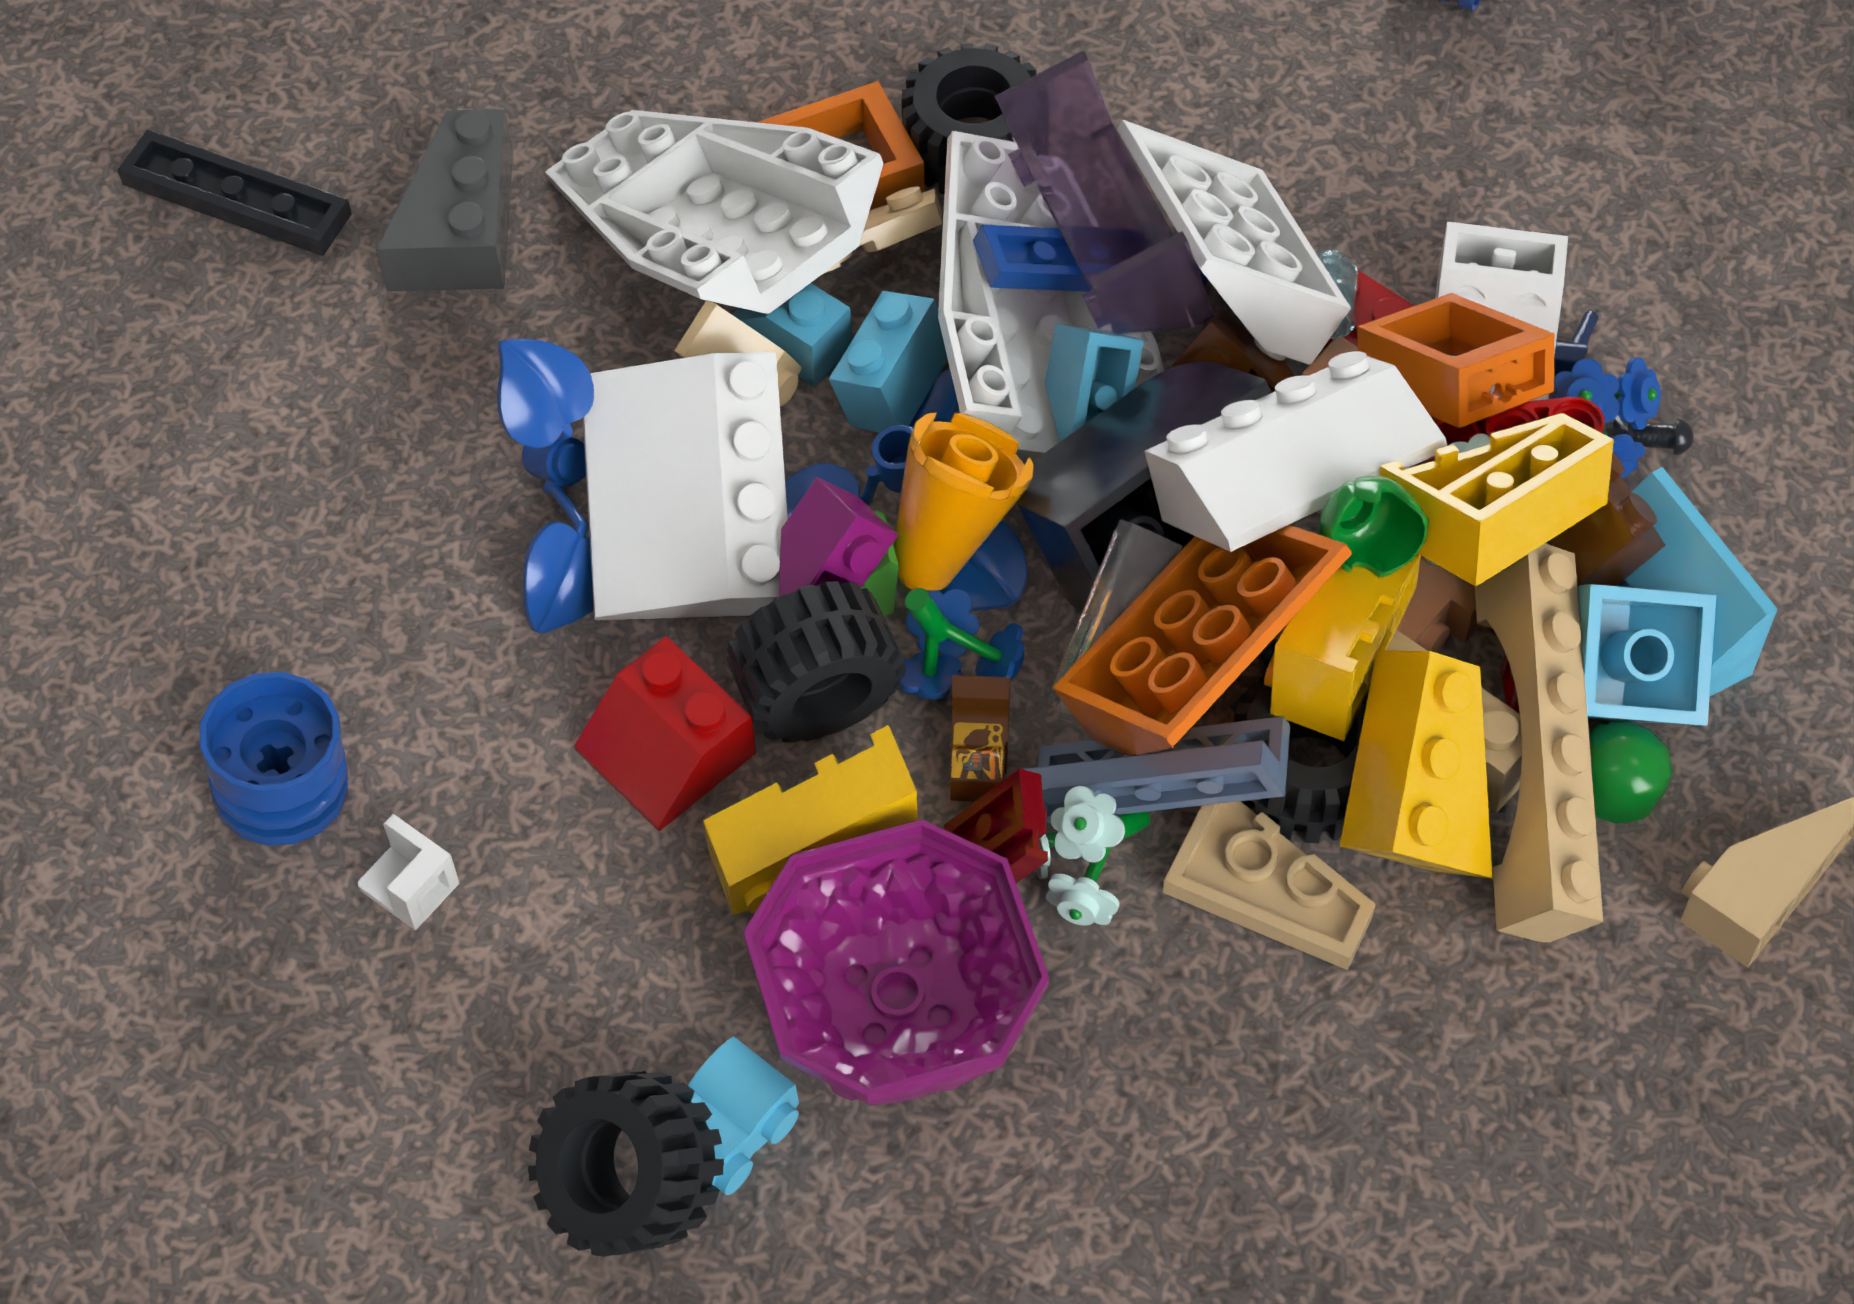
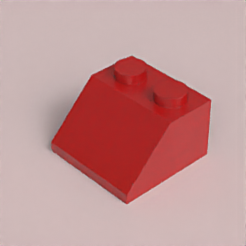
M667 636L615 676L574 745L575 750L658 831H661L756 754L752 716Z

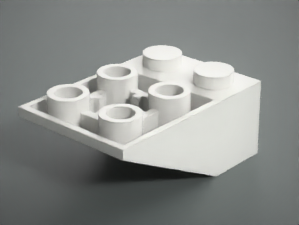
M1447 221L1438 269L1435 299L1453 293L1555 334V354L1564 287L1568 236ZM1495 384L1492 386L1490 394L1494 392ZM1549 394L1531 401L1547 400L1549 399Z

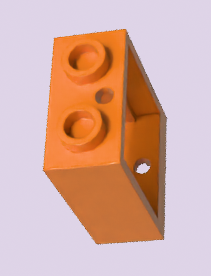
M879 81L757 122L806 127L835 138L863 130L872 149L880 154L884 163L870 210L887 205L886 198L906 188L918 186L921 193L925 192L924 161Z
M1450 293L1357 326L1358 351L1366 353L1368 357L1395 365L1429 415L1455 427L1461 428L1554 392L1555 334L1459 295ZM1495 384V390L1492 394H1490V390L1492 386Z

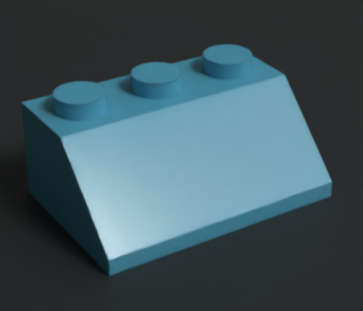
M1661 467L1651 472L1631 493L1640 496L1655 513L1657 523L1653 526L1666 546L1619 583L1617 587L1716 595L1710 697L1753 674L1777 608L1669 474Z

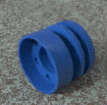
M286 672L255 673L230 683L210 701L200 722V750L205 770L208 774L212 800L223 823L243 839L267 846L296 844L321 833L339 815L348 795V769L345 761V751L342 746L339 714L328 694L307 678Z

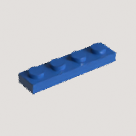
M981 225L973 239V244L990 288L1198 296L1208 282L1207 277L1198 267L1180 235Z

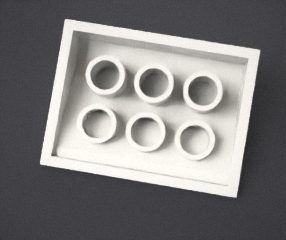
M1122 120L1117 128L1118 133L1198 267L1252 334L1256 346L1263 353L1276 360L1282 361L1287 357L1309 365L1312 364L1351 307L1263 170Z
M776 352L711 353L590 373L594 385V401L590 411L583 417L594 620L750 616L759 608L770 604L774 599L778 598L781 528L788 517Z

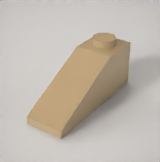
M1854 797L1729 846L1714 866L1705 861L1700 863L1681 891V894L1689 900L1680 922L1748 968L1854 836Z

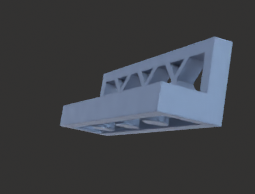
M1284 716L1191 727L1173 748L1136 756H1126L1093 740L1040 746L1038 767L1024 770L1041 774L1047 823L1051 822V815L1057 808L1064 807V799L1068 791L1077 786L1091 789L1096 796L1099 794L1112 796L1116 801V811L1113 815L1285 796L1290 725ZM1265 740H1269V746H1268V747H1267V745H1266L1265 742H1264Z

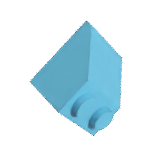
M1594 584L1577 586L1588 719L1707 726L1716 595Z

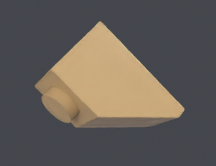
M707 300L674 350L682 358L711 353L776 352L780 407L785 405L795 393L799 380L798 375L803 368L779 346L716 303Z

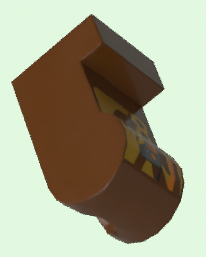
M952 675L951 801L975 802L1002 782L1004 774H1007L1010 677Z

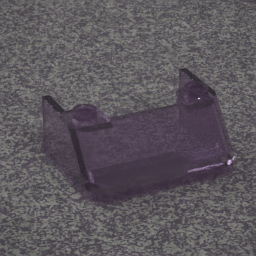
M1084 50L996 95L997 103L1018 149L1008 154V157L1023 187L1035 183L1091 291L1083 294L1082 298L1097 328L1099 329L1109 324L1114 334L1190 329L1214 318V313L1188 240L1183 231L1173 235L1111 121Z

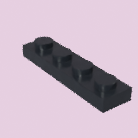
M148 129L117 170L124 186L321 256L325 255L352 215L349 201L346 198Z

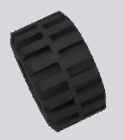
M973 43L961 44V50L952 51L947 47L937 51L938 58L936 59L926 57L918 63L919 72H910L907 77L906 89L902 90L901 98L902 124L924 161L925 185L931 187L934 183H939L940 194H945L947 138L952 131L1045 148L1047 123L1046 87L1042 78H1036L1037 70L1029 62L1020 64V55L1010 50L1005 54L998 52V46L986 44L984 49L973 48ZM969 117H981L990 119L991 121L979 124H969L959 122L957 120Z
M838 581L825 582L817 586L812 584L774 599L770 604L759 608L751 614V619L739 626L734 632L736 637L729 641L727 647L729 656L726 657L728 666L747 710L752 716L756 729L759 733L763 732L766 738L771 740L782 739L783 742L819 739L843 731L861 722L889 701L888 697L894 694L901 685L900 679L905 675L906 669L903 663L904 658L873 594L867 588L861 589L859 584L851 582L839 585Z
M1254 682L1245 693L1244 703H1238L1233 722L1277 717L1270 714L1272 688ZM1369 690L1345 741L1286 720L1290 725L1289 739L1303 736L1320 738L1332 743L1346 757L1336 764L1324 767L1302 765L1288 757L1285 796L1241 801L1249 809L1255 807L1254 813L1257 815L1263 812L1280 826L1279 833L1286 839L1291 840L1293 831L1305 832V843H1319L1321 832L1329 831L1333 841L1341 839ZM1265 740L1264 742H1265V744H1266L1267 747H1268V746H1269V740Z
M646 1071L586 1077L575 1081V1087L562 1088L553 1096L556 1107L544 1108L537 1119V1122L543 1128L542 1133L531 1135L529 1151L536 1153V1165L528 1166L529 1181L537 1180L540 1190L533 1198L539 1211L549 1210L551 1217L547 1225L556 1235L568 1233L567 1244L578 1251L591 1249V1255L606 1257L674 1244L688 1237L687 1230L699 1228L708 1217L702 1206L716 1203L720 1189L712 1185L714 1176L723 1175L724 1159H715L714 1146L722 1144L719 1129L709 1130L706 1121L712 1116V1113L705 1102L692 1103L691 1100L695 1092L684 1082L672 1084V1076L660 1072L647 1073ZM621 1130L631 1140L638 1161L637 1180L631 1195L621 1185L614 1165V1150Z

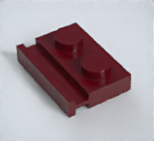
M1019 768L944 824V830L1006 858L1014 880L1018 883L1048 861V851L1039 849V838L1046 834L1045 824L1047 819V811L1043 802L1041 774Z

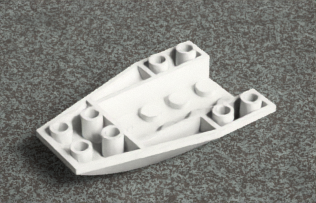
M631 110L630 112L621 113L613 117L606 124V129L586 143H581L568 149L563 154L562 160L545 171L555 188L632 269L702 300L770 314L859 247L884 163L877 152L806 127Z
M952 131L947 138L938 319L960 413L989 422L1011 435L1019 443L1015 454L1025 465L1029 457L1033 462L1059 443L1045 386L1055 323L1108 330L1143 339L1144 343L1136 387L1149 378L1163 372L1164 367L1157 342L1132 294L990 288L973 244V239L981 225L1096 231L1098 229L1056 150Z

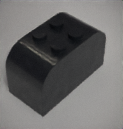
M1210 361L1192 362L1173 367L1138 385L1033 461L1032 480L1016 504L1070 605L1111 626L1195 537L1162 521L1145 450L1167 441L1166 436L1168 433L1179 427L1202 425L1222 416V409L1232 403L1243 400H1257L1270 394L1271 390L1266 380Z

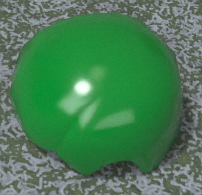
M1381 476L1359 477L1354 481L1344 483L1332 493L1321 511L1319 535L1347 544L1352 554L1340 566L1346 572H1351L1352 566L1368 569L1378 577H1385L1414 559L1426 542L1429 520L1414 496L1395 480Z
M1629 720L1600 722L1589 730L1595 817L1615 824L1642 820L1650 815L1656 804L1666 793L1671 781L1670 777L1673 774L1669 748L1649 728Z

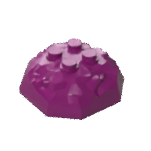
M923 819L791 855L743 931L744 940L780 1059L802 1072L830 1085L833 1093L850 1101L858 1100L869 1106L904 1102L937 1091L954 1090L979 1076L1000 1068L1005 1063L1049 985V975L1008 860Z

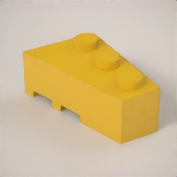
M1561 413L1490 434V445L1459 453V449L1455 445L1436 449L1435 461L1404 470V466L1399 461L1381 465L1379 476L1395 480L1414 496L1428 518L1426 542L1418 554L1476 587L1607 504L1614 439Z
M1417 553L1411 562L1385 577H1378L1363 567L1352 566L1351 572H1346L1341 567L1337 569L1289 621L1275 644L1274 654L1269 662L1264 678V685L1272 688L1270 714L1277 717L1284 716L1288 721L1345 741L1370 688L1376 651L1387 650L1417 587L1421 555Z
M1376 651L1339 847L1434 872L1493 878L1480 666L1432 651Z
M889 725L870 734L874 746L841 763H838L834 754L815 762L818 775L783 792L781 786L776 782L703 820L708 851L733 915L747 910L751 913L757 911L791 855L918 821L917 790Z

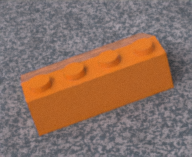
M1291 525L1278 529L1232 552L1195 536L1052 688L1093 741L1126 756H1136L1173 748L1349 558L1352 552L1345 543Z

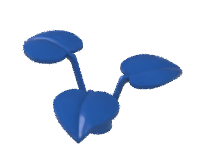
M505 339L498 342L500 373L497 406L500 421L508 436L515 442L524 445L522 462L526 471L534 477L546 480L543 486L544 492L553 495L574 526L573 529L571 526L561 522L553 521L547 523L536 533L526 553L523 570L524 608L531 629L538 633H546L573 623L594 610L590 536H586L588 525L562 489L563 486H571L578 483L586 476L585 446L579 439L571 437L573 429L570 423L580 420L590 411L594 401V385L587 366L580 358L567 349L536 339Z
M950 369L937 377L909 426H889L875 437L872 453L876 465L869 466L866 469L868 480L861 495L857 479L846 468L833 463L814 464L799 470L785 480L787 517L789 518L816 477L858 496L868 506L873 501L879 482H883L889 490L901 493L909 437L916 421L928 413L937 412L933 422H951L954 413H960ZM1001 520L950 584L939 591L943 595L952 589H960L967 592L972 599L971 611L1006 608L1018 602L1026 587L1028 568L1023 546L1014 530Z

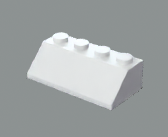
M1354 351L1333 357L1328 362L1329 367L1310 376H1294L1282 380L1275 386L1276 391L1257 400H1243L1232 403L1222 409V416L1202 425L1179 427L1168 433L1166 436L1167 441L1145 450V455L1162 521L1232 552L1323 509L1332 493L1344 483L1354 481L1359 477L1379 476L1381 465L1399 461L1404 466V470L1435 456L1436 449L1447 447L1446 438L1395 365L1368 357L1364 352Z

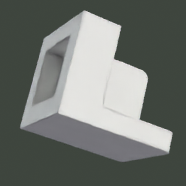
M392 814L383 824L391 847L360 878L358 886L361 892L416 931L459 885V880L451 854Z

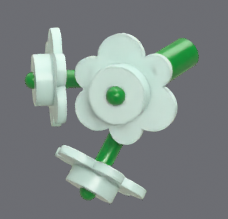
M1077 786L1069 790L1064 799V807L1057 808L1052 813L1051 824L1059 832L1046 833L1039 838V849L1048 851V861L1034 870V872H1037L1039 879L1047 878V867L1050 866L1051 861L1049 847L1055 846L1058 854L1066 859H1077L1082 856L1089 862L1084 877L1076 880L1066 874L1052 875L1048 883L1050 889L1046 894V899L1049 903L1056 906L1059 914L1069 922L1084 926L1091 925L1094 922L1100 925H1108L1112 915L1117 912L1120 903L1113 894L1099 890L1097 880L1111 847L1147 828L1150 824V816L1148 812L1113 815L1116 811L1115 799L1108 794L1096 796L1091 789L1084 786Z

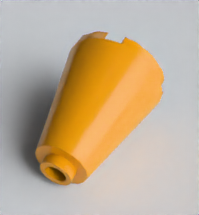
M935 412L924 415L916 421L909 437L895 530L898 536L893 543L899 565L898 577L906 587L912 590L923 588L926 591H936L946 588L1023 495L1032 480L1034 464L1030 457L1024 465L1022 460L1015 454L1019 443L1011 435L989 422L961 413H954L951 422H933L937 414Z

